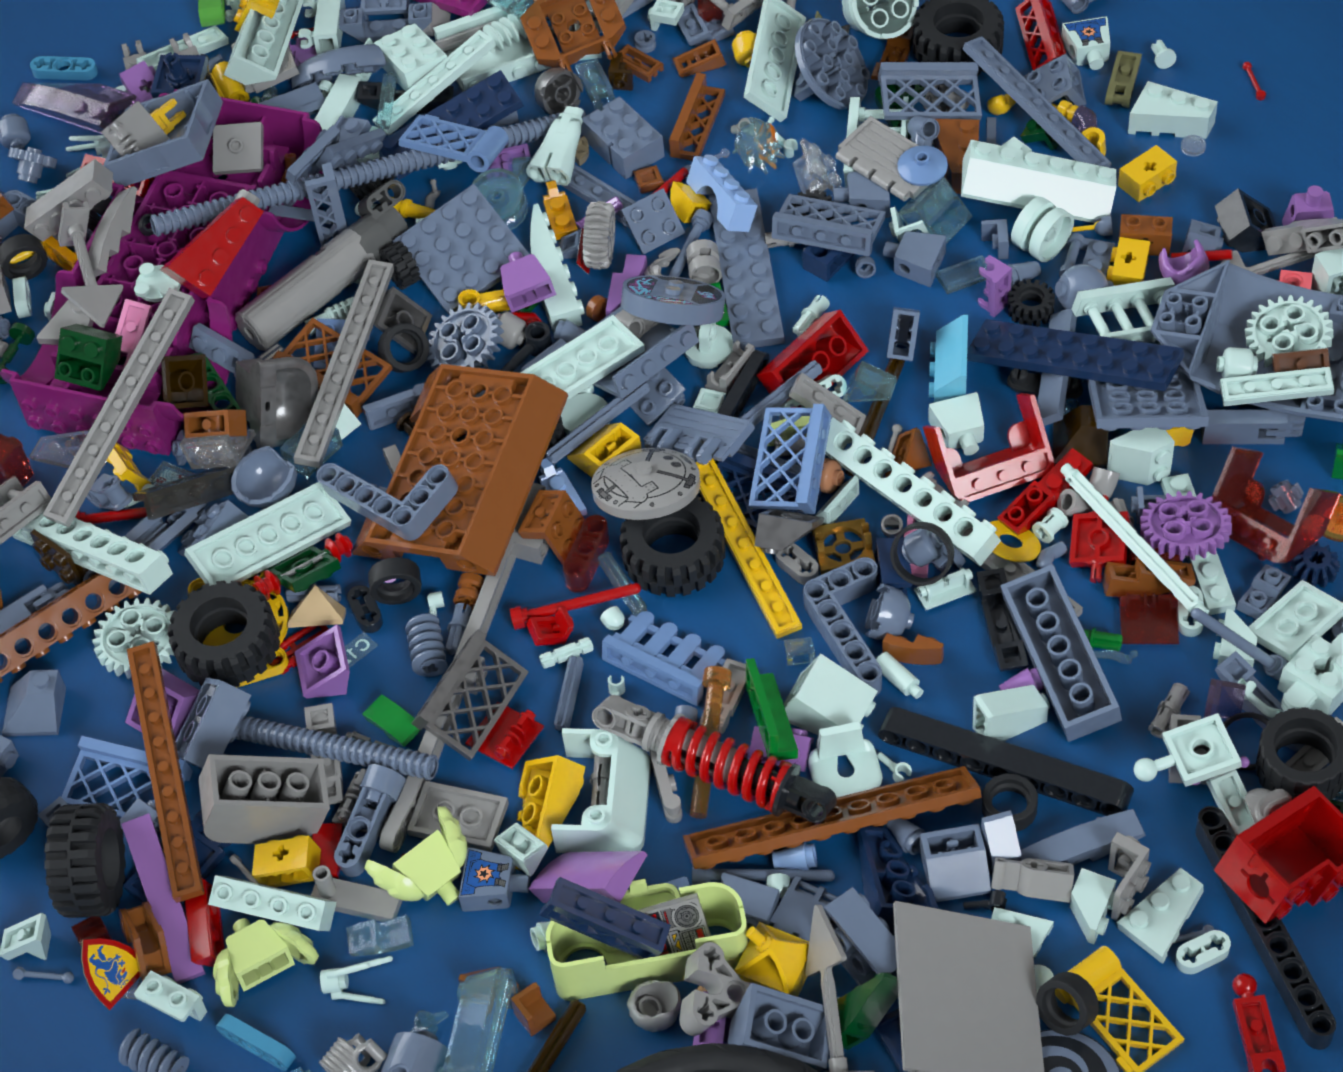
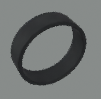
M929 522L912 523L895 537L890 550L891 562L897 574L905 581L920 586L930 585L943 578L951 568L954 560V546L949 535L941 527ZM913 529H924L933 532L943 541L947 550L948 560L946 568L941 574L932 578H920L910 574L902 566L898 558L897 546L900 537L905 532Z

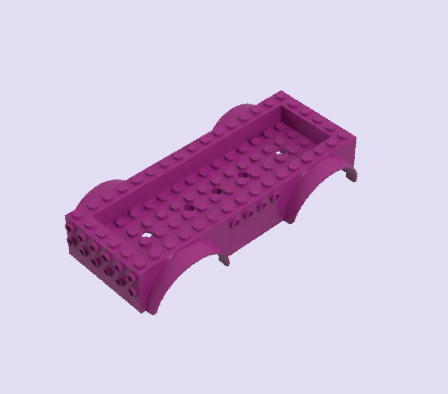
M161 93V94H159L158 97H162V96H165V95H168V94H167V93ZM220 97L223 104L215 125L262 122V172L222 174L227 176L226 180L215 179L221 175L213 173L212 133L203 160L156 176L153 183H150L145 197L136 196L131 232L121 237L119 253L109 257L107 272L95 277L97 285L121 284L123 285V291L105 327L101 328L94 322L92 328L115 334L126 299L152 306L146 326L147 329L161 302H149L135 294L134 287L140 275L139 267L144 263H151L154 266L165 265L210 224L208 221L206 225L200 223L198 227L194 225L190 229L184 227L183 231L177 229L175 233L169 231V234L164 235V233H161L159 237L155 234L144 236L138 230V222L143 215L155 214L158 216L161 212L166 214V211L174 212V209L189 208V205L196 206L197 203L203 205L205 201L211 203L213 199L219 201L221 197L225 199L229 195L234 197V194H237L242 189L256 191L257 188H262L263 190L265 186L271 188L273 184L278 186L281 183L285 170L284 155L295 153L298 159L308 147L316 142L317 136L322 131L321 125L316 120L310 119L308 112ZM141 181L134 183L137 190H139ZM112 183L111 196L113 199L110 204L119 192L125 190L124 185ZM305 197L301 201L297 200L292 206L311 209L310 201ZM267 206V209L263 210L262 216L210 297L202 299L181 285L179 291L191 295L195 301L165 356L198 353L189 348L193 326L198 323L205 325L233 342L232 333L238 327L235 314L249 303L252 294L257 291L258 282L261 276L266 273L268 263L283 233L297 231L303 228L309 221L274 216L273 213L268 212L270 208ZM149 223L146 226V228H151V223ZM97 227L95 228L93 234L91 235L89 241H88L87 244H86V248H87V251H88V252H89L91 243H92V241H93V238H94V235H95V232H96ZM78 260L72 271L59 270L55 275L56 293L51 319L68 300L61 293L62 287L85 286ZM42 344L33 363L22 376H19L18 372L6 369L0 371L2 379L11 384L28 426L37 430L44 429L61 435L68 434L85 439L125 366H116L103 390L91 389L54 379L58 345ZM121 352L120 359L127 357L128 354ZM209 359L226 385L230 371ZM160 363L117 443L128 449H139L152 454L169 456L172 451L173 441L176 440L179 432L184 428V413L211 411L209 406L177 409L173 404L164 402L162 363ZM207 381L208 390L214 389L217 386L215 381Z

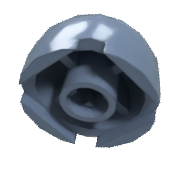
M880 584L876 591L881 594L878 599L872 598L869 606L865 628H870V631L866 632L865 636L883 641L887 633L900 636L905 629L909 630L914 620V613H910V601L901 590L886 584Z

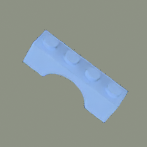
M713 155L694 156L686 183L696 194L716 195L718 206L717 219L727 231L749 232L758 205L718 161L717 157Z

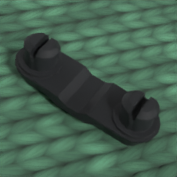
M1012 369L1011 374L1007 378L1009 387L1017 393L1035 394V397L1039 396L1041 375L1028 373L1024 369ZM1069 377L1065 401L1073 402L1082 395L1083 387L1078 378L1074 377L1072 379Z

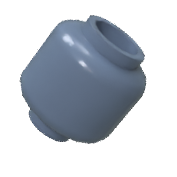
M17 114L3 116L0 120V143L8 149L10 147L23 149L31 140L26 119Z
M917 529L905 536L902 553L910 564L923 567L942 556L944 543L933 532Z

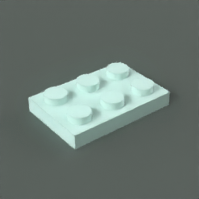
M1301 580L1249 626V629L1258 637L1257 643L1290 661L1314 634L1321 637L1343 617V603Z

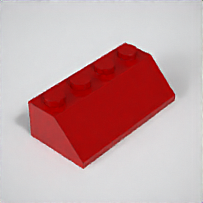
M840 309L824 313L757 374V377L769 394H771L813 360L819 363L822 368V373L814 379V381H818L827 375L843 376L869 350ZM799 405V406H797V407H790V408H802V407H801V405Z

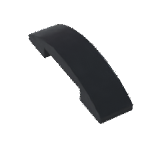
M359 81L357 102L383 111L406 91L383 89L382 82ZM454 86L445 88L416 114L428 113L452 99Z
M1004 568L976 572L986 628L1000 672L1027 668L1029 664L1023 640H1020L1018 630L1004 601L1000 585L1007 583Z

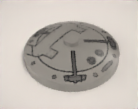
M642 448L619 454L603 463L596 470L591 481L593 499L600 509L615 517L631 520L654 519L681 510L697 496L701 484L700 473L696 463L681 452L665 448Z

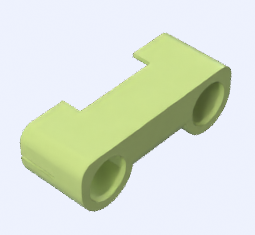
M645 879L632 881L620 903L639 911V909L698 893L708 927L723 926L732 931L731 933L695 939L696 949L644 959H639L554 921H550L546 930V944L558 996L563 1000L572 1001L574 999L580 1000L634 990L638 984L652 980L670 981L672 983L684 981L687 958L707 942L718 944L724 952L725 960L735 970L748 944V937L745 935L747 922L740 896L731 887L717 882L680 887L678 891L674 885L669 883L647 886ZM582 949H591L602 955L565 962L568 956Z

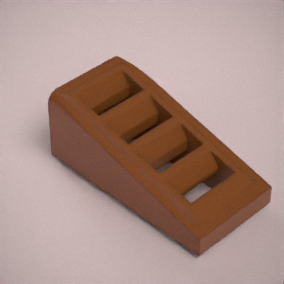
M716 39L672 58L680 78L727 65ZM687 62L688 66L684 68L682 63Z

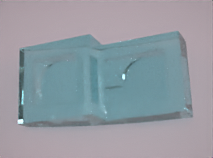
M407 915L379 924L375 919L346 928L351 956L383 954L414 946L411 920Z

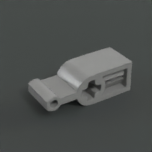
M995 857L991 888L996 890H1013L1031 898L1070 903L1074 880L1073 864L1032 858L1015 861Z

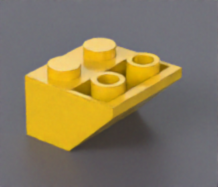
M621 422L608 424L572 451L567 458L593 478L596 470L607 460L624 452L641 449L640 436Z

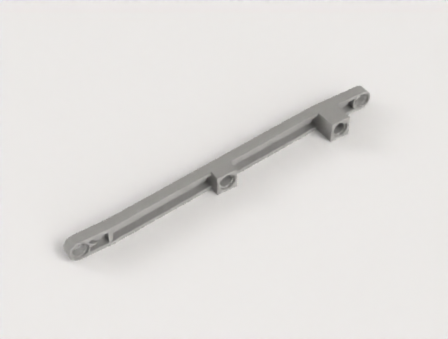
M533 483L496 576L486 575L455 657L468 638L477 629L487 635L516 558L542 564L550 548L546 540L523 539L518 530L538 491L546 490L544 485ZM480 656L482 667L486 666L484 657ZM484 671V672H483V673H484V678L486 677V675H487V673H488L487 671ZM477 672L468 673L465 676L468 688L480 687ZM463 694L451 697L453 710L459 708ZM449 716L438 717L434 725L442 731H449L451 729ZM426 730L418 751L429 755L434 754L439 760L445 743ZM408 775L403 790L382 830L379 843L381 849L392 853L399 851L408 834L407 828L424 783L431 780Z

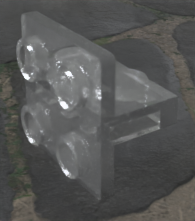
M804 138L800 140L804 155L792 164L803 194H806L808 189H810V193H814V189H817L819 194H821L826 189H830L833 192V188H840L842 180L836 172V162L833 157L821 152L815 143L811 144Z

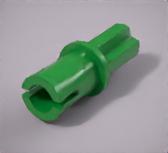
M1092 628V630L1083 629L1092 649L1101 648L1119 651L1122 647L1123 637L1120 634L1096 631V628Z

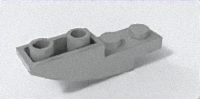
M1324 218L1293 221L1289 225L1266 228L1261 232L1268 256L1299 251L1314 253L1343 249V219Z

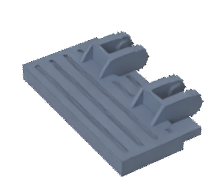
M672 404L644 437L643 441L645 448H665L671 450L674 448L675 451L684 452L683 454L690 457L693 461L697 459L696 462L707 465L712 458L723 462L727 456L733 457L754 431L755 427L750 420Z

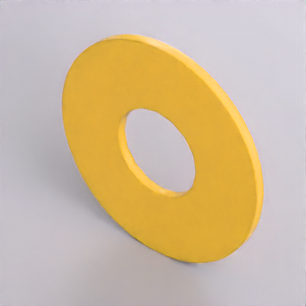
M1000 521L990 522L997 528L995 534L999 539L1001 535L1008 534L1017 537L1022 542L1021 547L1012 548L1000 541L992 551L994 554L1015 562H1028L1038 557L1041 551V544L1030 530L1016 535Z

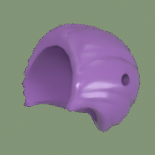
M1197 239L1194 240L1195 247L1189 253L1180 257L1168 258L1166 249H1162L1159 254V268L1163 278L1171 277L1175 285L1209 270L1207 254Z

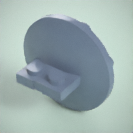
M814 18L804 23L799 28L795 38V54L800 73L796 81L794 97L802 101L815 93L826 104L841 110L849 109L850 97H860L861 103L867 93L870 72L866 68L856 38L842 29L837 21Z

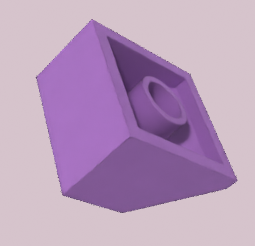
M162 669L176 741L200 690ZM134 694L125 723L142 732Z

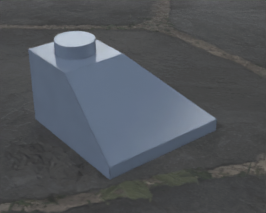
M31 670L10 687L2 730L3 736L59 734L66 686L58 670Z

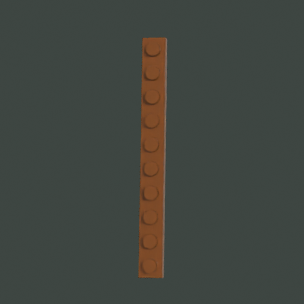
M152 641L127 649L172 897L178 903L204 895L205 892L158 649L155 642Z

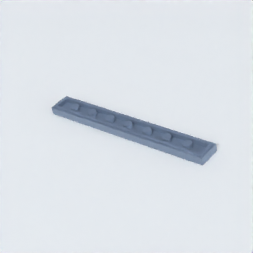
M980 36L965 42L962 49L1075 161L1110 168L1112 163L987 40Z

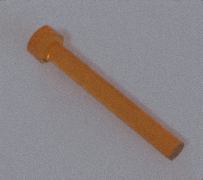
M720 666L706 667L703 673L702 685L707 688L702 725L707 727L708 737L714 731H719L724 690H728L731 686L732 672ZM699 776L694 779L690 816L704 819L707 817L711 783H703Z

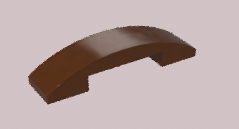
M912 26L900 36L887 39V45L880 62L876 63L872 72V80H878L881 62H907L913 43Z

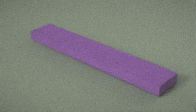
M148 813L122 823L121 825L147 901L151 905L158 924L161 925L164 931L171 971L175 982L179 985L205 975L203 965H197L191 961L187 919L181 902L176 903L172 897L166 859L150 814Z

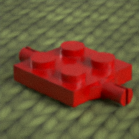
M1103 495L1104 498L1108 501V500H1109V497L1106 496V495ZM1095 511L1073 514L1069 563L1072 568L1090 567V581L1096 583L1097 580L1098 583H1101L1102 568L1106 567L1107 562L1126 564L1128 546ZM1128 511L1119 512L1130 524Z

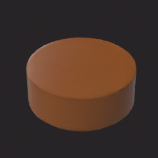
M601 295L592 297L586 306L587 317L596 322L601 321L606 316L608 299Z

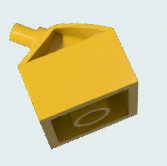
M761 922L758 923L756 928L754 926L750 927L745 934L750 940L734 971L742 981L755 983L798 997L807 979L805 970L809 941Z

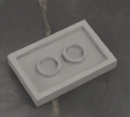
M425 781L407 828L408 835L426 839L436 830H439L441 833L437 807L446 806L453 817L459 820L462 834L466 837L467 848L492 852L495 844L494 839L498 836L509 805L508 798Z

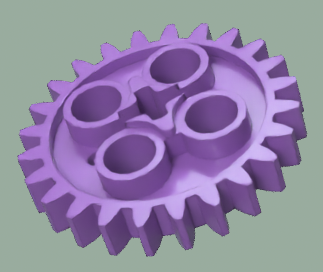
M1177 491L1176 497L1166 493L1165 500L1156 497V504L1149 502L1148 509H1143V516H1140V535L1144 536V540L1150 543L1153 549L1158 548L1159 555L1168 552L1169 559L1179 555L1181 561H1183L1185 556H1190L1193 561L1198 554L1202 558H1206V552L1215 555L1216 548L1223 549L1224 542H1229V536L1232 532L1231 515H1228L1227 508H1221L1222 502L1213 503L1212 496L1203 499V493H1199L1194 497L1191 491H1188L1186 496H1182L1180 491Z

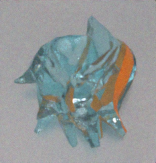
M749 117L751 123L742 127L736 135L734 141L735 149L732 154H739L744 165L748 166V173H751L753 165H755L765 174H768L765 162L776 169L775 163L777 159L775 157L785 159V155L778 150L782 149V146L778 144L777 130L769 122Z

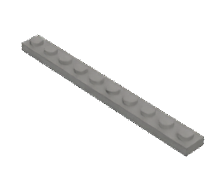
M368 260L294 455L295 464L320 468L394 272L393 263Z
M171 288L168 289L45 509L43 515L46 519L70 527L195 301L191 295Z

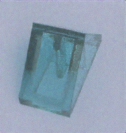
M861 361L848 381L842 400L845 402L890 400L897 383V378L869 363Z

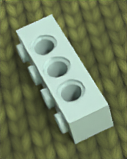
M215 875L208 905L317 931H330L337 902L229 876Z

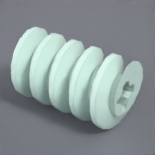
M518 9L515 14H508L507 18L501 17L499 22L493 21L491 25H484L482 31L492 38L497 48L502 51L504 49L503 42L510 47L512 46V38L516 43L520 42L519 35L523 39L528 38L520 20L525 11ZM495 47L492 50H490V52L493 54L496 53Z

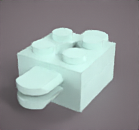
M1343 633L1339 634L1331 643L1314 634L1283 668L1277 689L1284 693L1281 708L1284 712L1291 708L1306 707L1331 715L1343 702Z

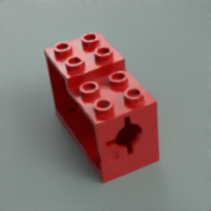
M1313 786L1237 835L1214 871L1265 924L1275 917L1278 920L1282 919L1291 911L1294 904L1299 907L1307 901L1313 907L1322 900L1327 903L1339 892V888L1343 887V814Z

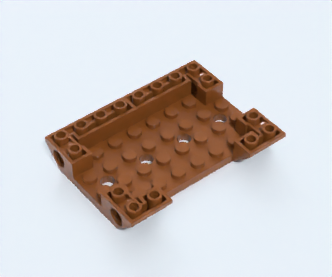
M448 364L438 366L427 377L411 414L410 421L416 424L386 493L403 501L431 467L439 464L445 465L458 484V491L425 532L413 541L405 540L366 518L353 547L352 554L377 559L402 558L404 552L440 558L446 568L450 570L496 576L569 396L567 392L535 374ZM486 390L481 397H475L476 394ZM464 434H467L464 440L459 442L456 441L457 438L463 436Z

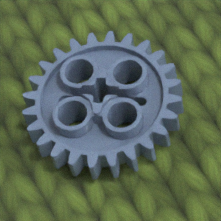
M468 302L466 308L460 304L457 312L450 309V316L442 315L443 322L441 324H434L437 330L429 332L433 339L428 340L430 348L427 361L434 370L441 364L474 368L488 367V359H496L492 354L501 350L497 344L503 342L499 335L504 333V330L500 327L502 322L493 310H490L486 305L482 307L478 302L475 306Z

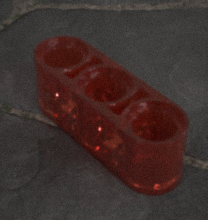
M592 515L585 519L564 562L565 583L569 591L579 593L589 587L609 544L607 521L600 515Z

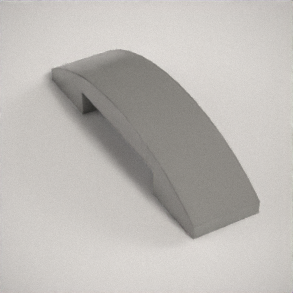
M332 703L304 708L306 728L316 730L317 732L323 731L333 735L338 734ZM313 754L310 755L311 758L323 759L329 805L344 802L341 762L336 759L331 760L321 756L317 757Z

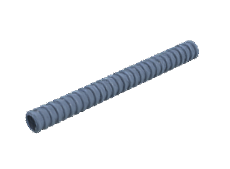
M251 716L241 717L236 726L238 733L235 739L251 741L260 745L266 744L269 747L289 749L290 751H297L307 755L313 754L317 757L321 756L331 760L336 759L340 762L344 761L355 765L360 764L364 767L370 764H377L390 768L402 775L408 774L411 777L416 776L426 780H432L438 771V758L434 754L429 755L410 749L404 750L400 747L396 748L386 744L380 745L376 742L372 743L362 739L357 740L347 736L341 737L338 734L333 735L323 731L317 732L313 729L309 730L299 726L294 727L284 723L278 724L275 721L255 719Z

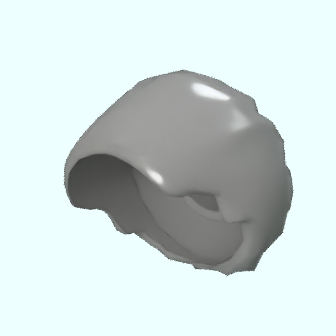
M652 980L638 984L631 992L627 1001L629 1015L634 1023L645 1031L661 1032L673 1026L677 1021L681 1006L680 992L670 981Z

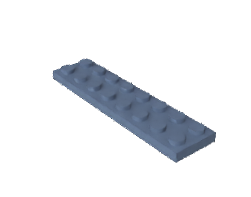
M757 188L745 190L758 205L749 232L727 231L717 219L718 206L716 195H708V199L712 203L710 212L713 216L712 224L715 242L719 251L721 278L726 295L725 301L730 319L729 324L733 344L736 340H739L741 349H745L748 343L753 345L754 348L785 344Z

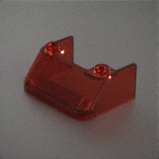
M1232 446L1212 495L1213 503L1222 502L1221 508H1227L1228 515H1231L1232 532L1229 538L1271 562L1287 563L1322 538L1341 494L1335 491L1309 488L1296 522L1293 525L1261 507L1265 497V489L1263 484L1253 477L1263 453Z

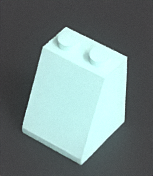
M820 653L800 674L783 704L790 724L817 735L819 734V729L858 721L860 722L861 729H863L864 725L861 724L864 716L868 717L874 709L876 703L873 699L878 691Z

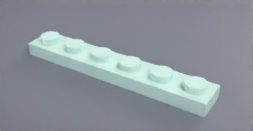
M478 30L373 119L375 125L390 136L445 88L450 86L458 77L469 70L477 61L487 55L496 46L493 39L481 30Z
M1188 473L1161 478V487L1164 495L1169 493L1172 497H1176L1177 491H1180L1182 496H1186L1188 491H1191L1192 496L1196 497ZM1217 551L1215 555L1206 552V558H1202L1198 554L1193 561L1190 556H1186L1188 562L1192 565L1196 585L1203 593L1204 606L1209 610V615L1225 613L1226 609L1235 611L1236 603Z

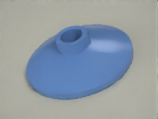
M932 146L912 147L905 151L898 160V172L901 178L907 183L916 186H928L940 181L948 169V162L944 153Z

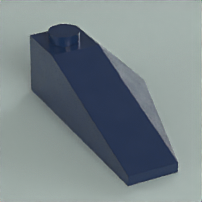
M871 826L860 828L857 831L864 896L868 900L871 910L877 917L885 920L889 926L890 933L895 935L893 903L895 901L938 909L936 899L930 886L923 884L917 877L919 871L914 865L909 866L903 858L902 848L887 828Z

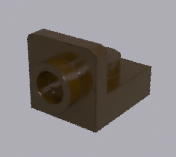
M616 52L617 57L614 58L612 54L613 59H611L608 70L610 89L632 91L634 88L633 73L631 70H627V63L623 62L622 52Z

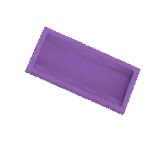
M644 851L566 852L551 861L537 875L528 889L542 903H547L550 900L556 880L562 877L620 903L647 854Z

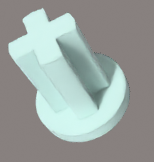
M1157 40L1156 44L1151 45V49L1156 55L1155 64L1158 68L1166 69L1175 63V52L1167 48L1162 40Z

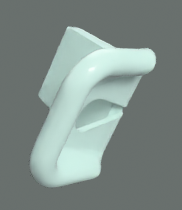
M859 721L819 729L817 748L811 751L808 758V766L813 782L830 788L836 797L881 786L883 776L876 750L869 740L863 739ZM838 756H847L855 770L852 776L842 777L838 774Z

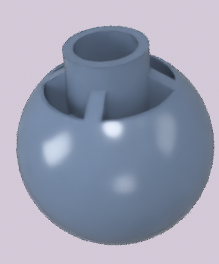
M1079 264L1070 267L1061 275L1055 286V294L1064 309H1072L1079 291L1114 285L1112 281H1107L1105 275L1098 268L1088 264Z

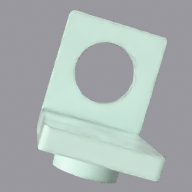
M890 208L892 222L889 223V227L893 237L897 236L899 242H901L904 233L915 229L921 230L922 233L930 234L923 220L903 226V221L896 208Z

